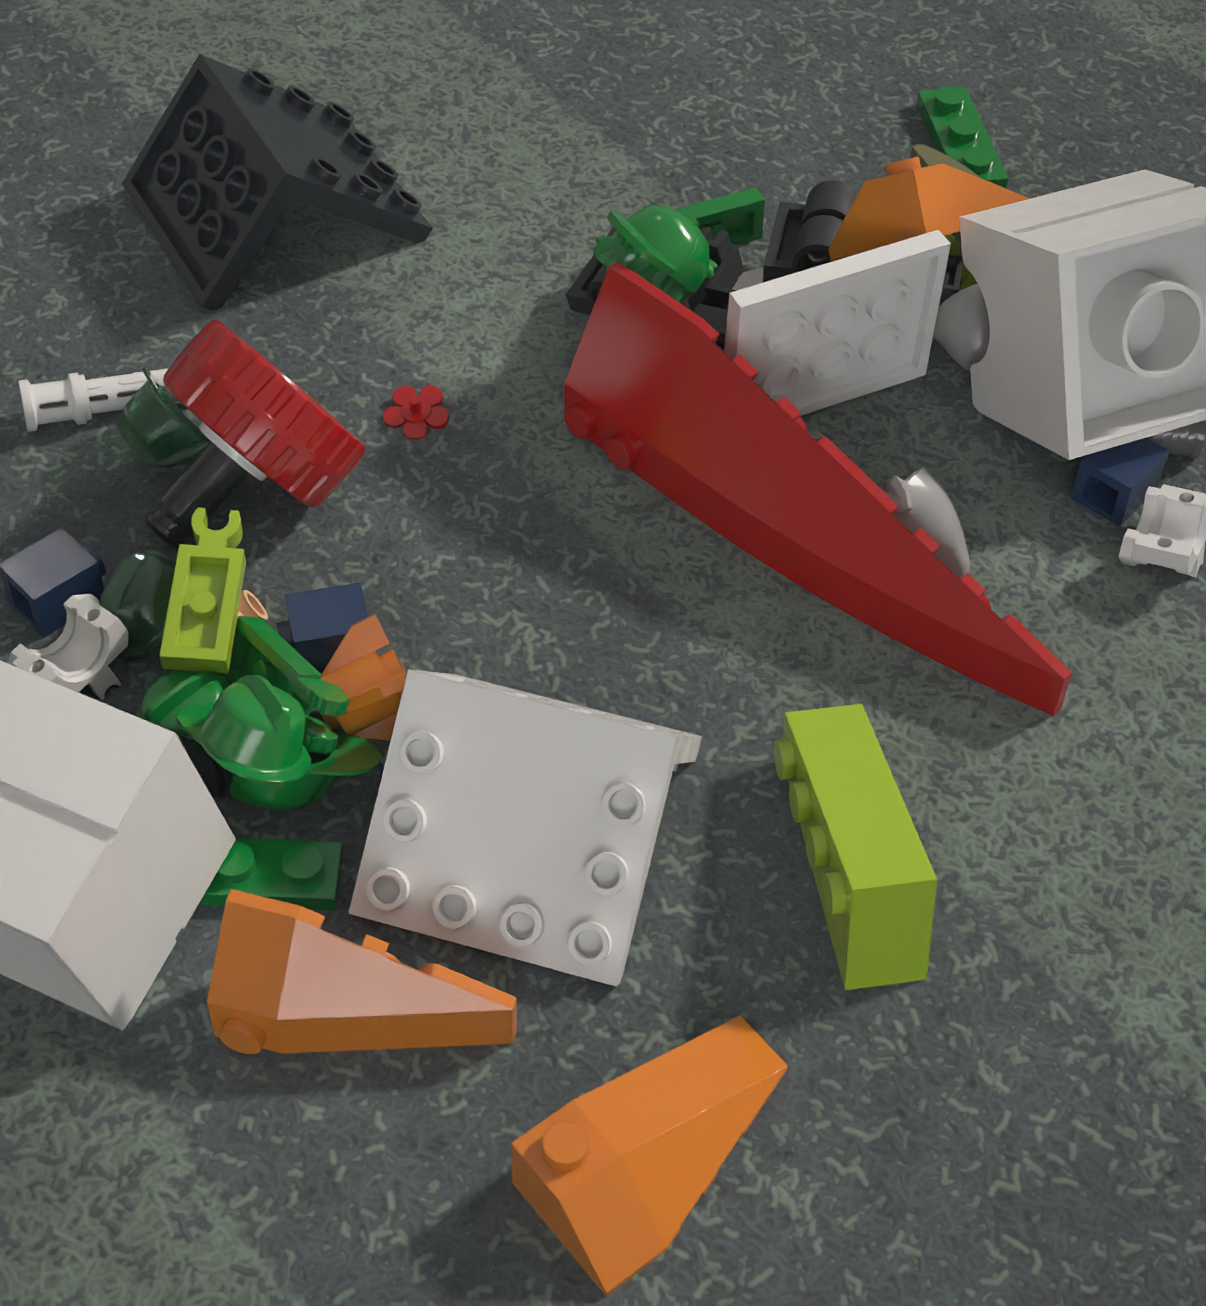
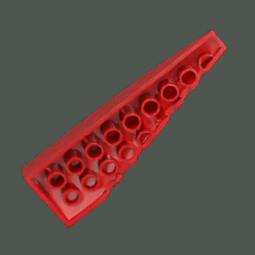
M619 261L609 266L565 380L564 422L574 436L579 439L588 438L606 452L616 467L623 470L630 469L724 538L827 603L936 662L1051 716H1054L1061 710L1072 672L1013 615L1009 614L1001 619L991 609L989 599L984 594L986 589L968 572L959 579L934 554L938 551L940 545L922 528L914 534L911 533L893 515L899 506L826 436L816 441L808 434L805 423L800 417L801 412L785 396L775 402L753 380L756 379L758 371L741 354L733 360L730 359L715 344L719 333L703 318Z

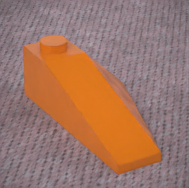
M919 157L885 164L887 176L864 181L828 249L830 259L836 260L853 256L935 230H939L943 235L960 232V216L1031 198L944 163L921 168Z
M231 889L225 903L207 998L214 1036L219 1037L227 1047L244 1054H257L261 1049L286 1054L513 1044L517 1033V997L436 963L425 964L417 970L401 963L396 957L386 952L389 945L387 942L366 934L361 945L355 944L320 929L325 918L321 914L302 906Z

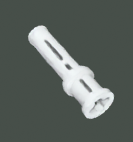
M169 368L85 380L84 374L78 375V372L69 373L67 380L33 385L27 379L19 380L27 432L37 431L40 424L74 420L77 425L86 424L88 420H92V414L178 402L179 400L163 383L164 374Z

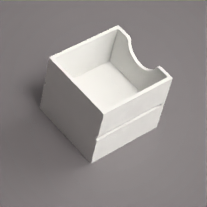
M1141 170L959 217L963 263L981 289L989 317L990 335L987 352L980 362L972 364L970 369L972 400L978 412L1068 460L1206 420L1205 187L1194 188L1192 183L1149 170Z
M0 661V974L120 1030H124L176 944V936L181 928L184 929L236 838L176 733Z

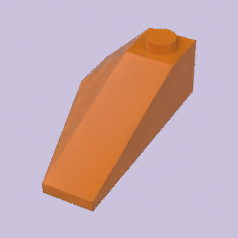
M738 1016L573 1099L511 1143L512 1183L607 1297L667 1251L679 1233L681 1225L701 1195L706 1193L716 1178L719 1168L737 1141L746 1133L786 1073L788 1065L741 1016Z

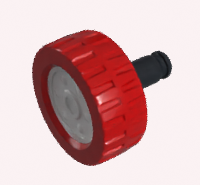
M214 319L208 322L187 344L163 377V383L168 390L202 421L199 429L210 441L163 495L154 513L149 512L146 515V524L164 541L179 549V544L186 545V539L193 533L192 516L194 511L198 507L205 508L208 520L248 472L260 481L269 477L300 502L312 508L318 507L352 471L364 455L366 446L265 357L221 321Z

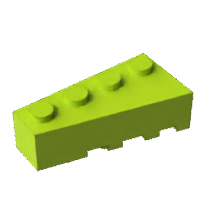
M853 704L785 712L784 739L774 742L775 768L780 780L788 779L789 801L792 817L795 823H800L808 861L815 877L844 989L851 990L927 980L937 877L863 705Z

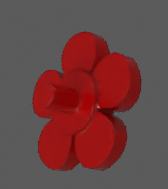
M432 385L422 388L418 396L411 386L399 387L392 395L395 406L387 408L383 413L384 422L388 427L398 428L403 426L404 436L410 439L425 437L427 434L426 424L433 429H443L450 420L448 410L441 406L444 401L442 391Z

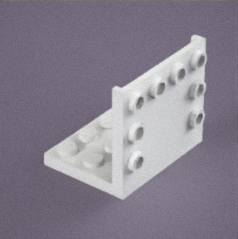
M935 230L767 282H763V267L743 272L733 287V290L737 291L729 293L725 347L722 351L732 360L741 354L758 371L756 379L753 381L775 402L785 396L801 412L800 416L925 376L951 243L939 230Z
M408 669L348 914L618 986L624 972L672 772L677 771L678 764L695 762L702 736L456 674Z

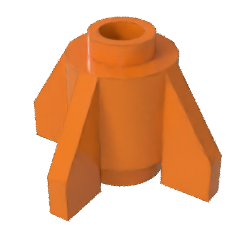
M376 614L368 616L350 626L321 673V680L339 686L344 691V694H347V697L350 698L346 715L342 714L337 717L321 715L332 729L341 725L346 735L351 734L360 738L391 741L407 674L400 658L398 659L393 649L381 655H378L376 650L390 644Z

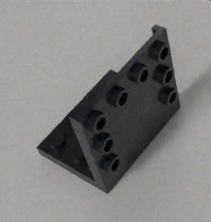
M199 54L123 180L122 185L201 307L210 310L223 307L230 294L237 288L242 275L258 250L266 243L269 233L292 198L414 243H420L427 239L433 227L420 212L421 203L412 194L402 189L396 181L399 177L398 173L378 158L374 152L376 145L352 124L354 117L349 111L331 101L326 106L315 102L308 93L296 86L289 85L287 89L279 87L266 75L255 69L248 68L245 73Z

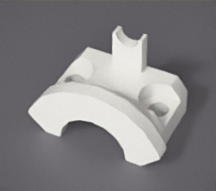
M1164 484L1161 489L1149 486L1145 493L1144 506L1137 529L1128 528L1124 535L1119 552V559L1122 564L1135 566L1139 563L1144 565L1150 563L1175 569L1178 573L1196 578L1199 567L1203 564L1206 494Z
M72 595L63 604L67 612V619L64 630L58 639L48 647L38 650L27 649L22 644H19L11 651L8 664L78 693L88 685L92 692L103 700L105 692L110 686L118 685L120 687L122 685L108 667V664L128 647L129 632L118 617L99 605L98 599L93 595Z

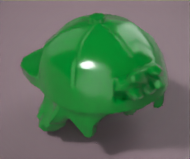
M649 205L628 218L611 209L607 215V220L618 232H614L612 236H599L595 239L597 245L593 248V255L606 267V271H608L610 265L619 261L679 303L690 292L695 294L704 279L714 276V270L717 268L716 262L709 259L708 241L697 227L700 223L692 215L686 217L667 206Z

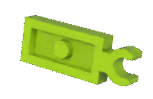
M198 507L192 516V528L197 545L179 544L160 650V660L163 669L197 672L212 671L214 673L228 674L246 566L244 549L236 548L243 536L241 518L238 510H231L227 526L221 530L208 529L205 508Z

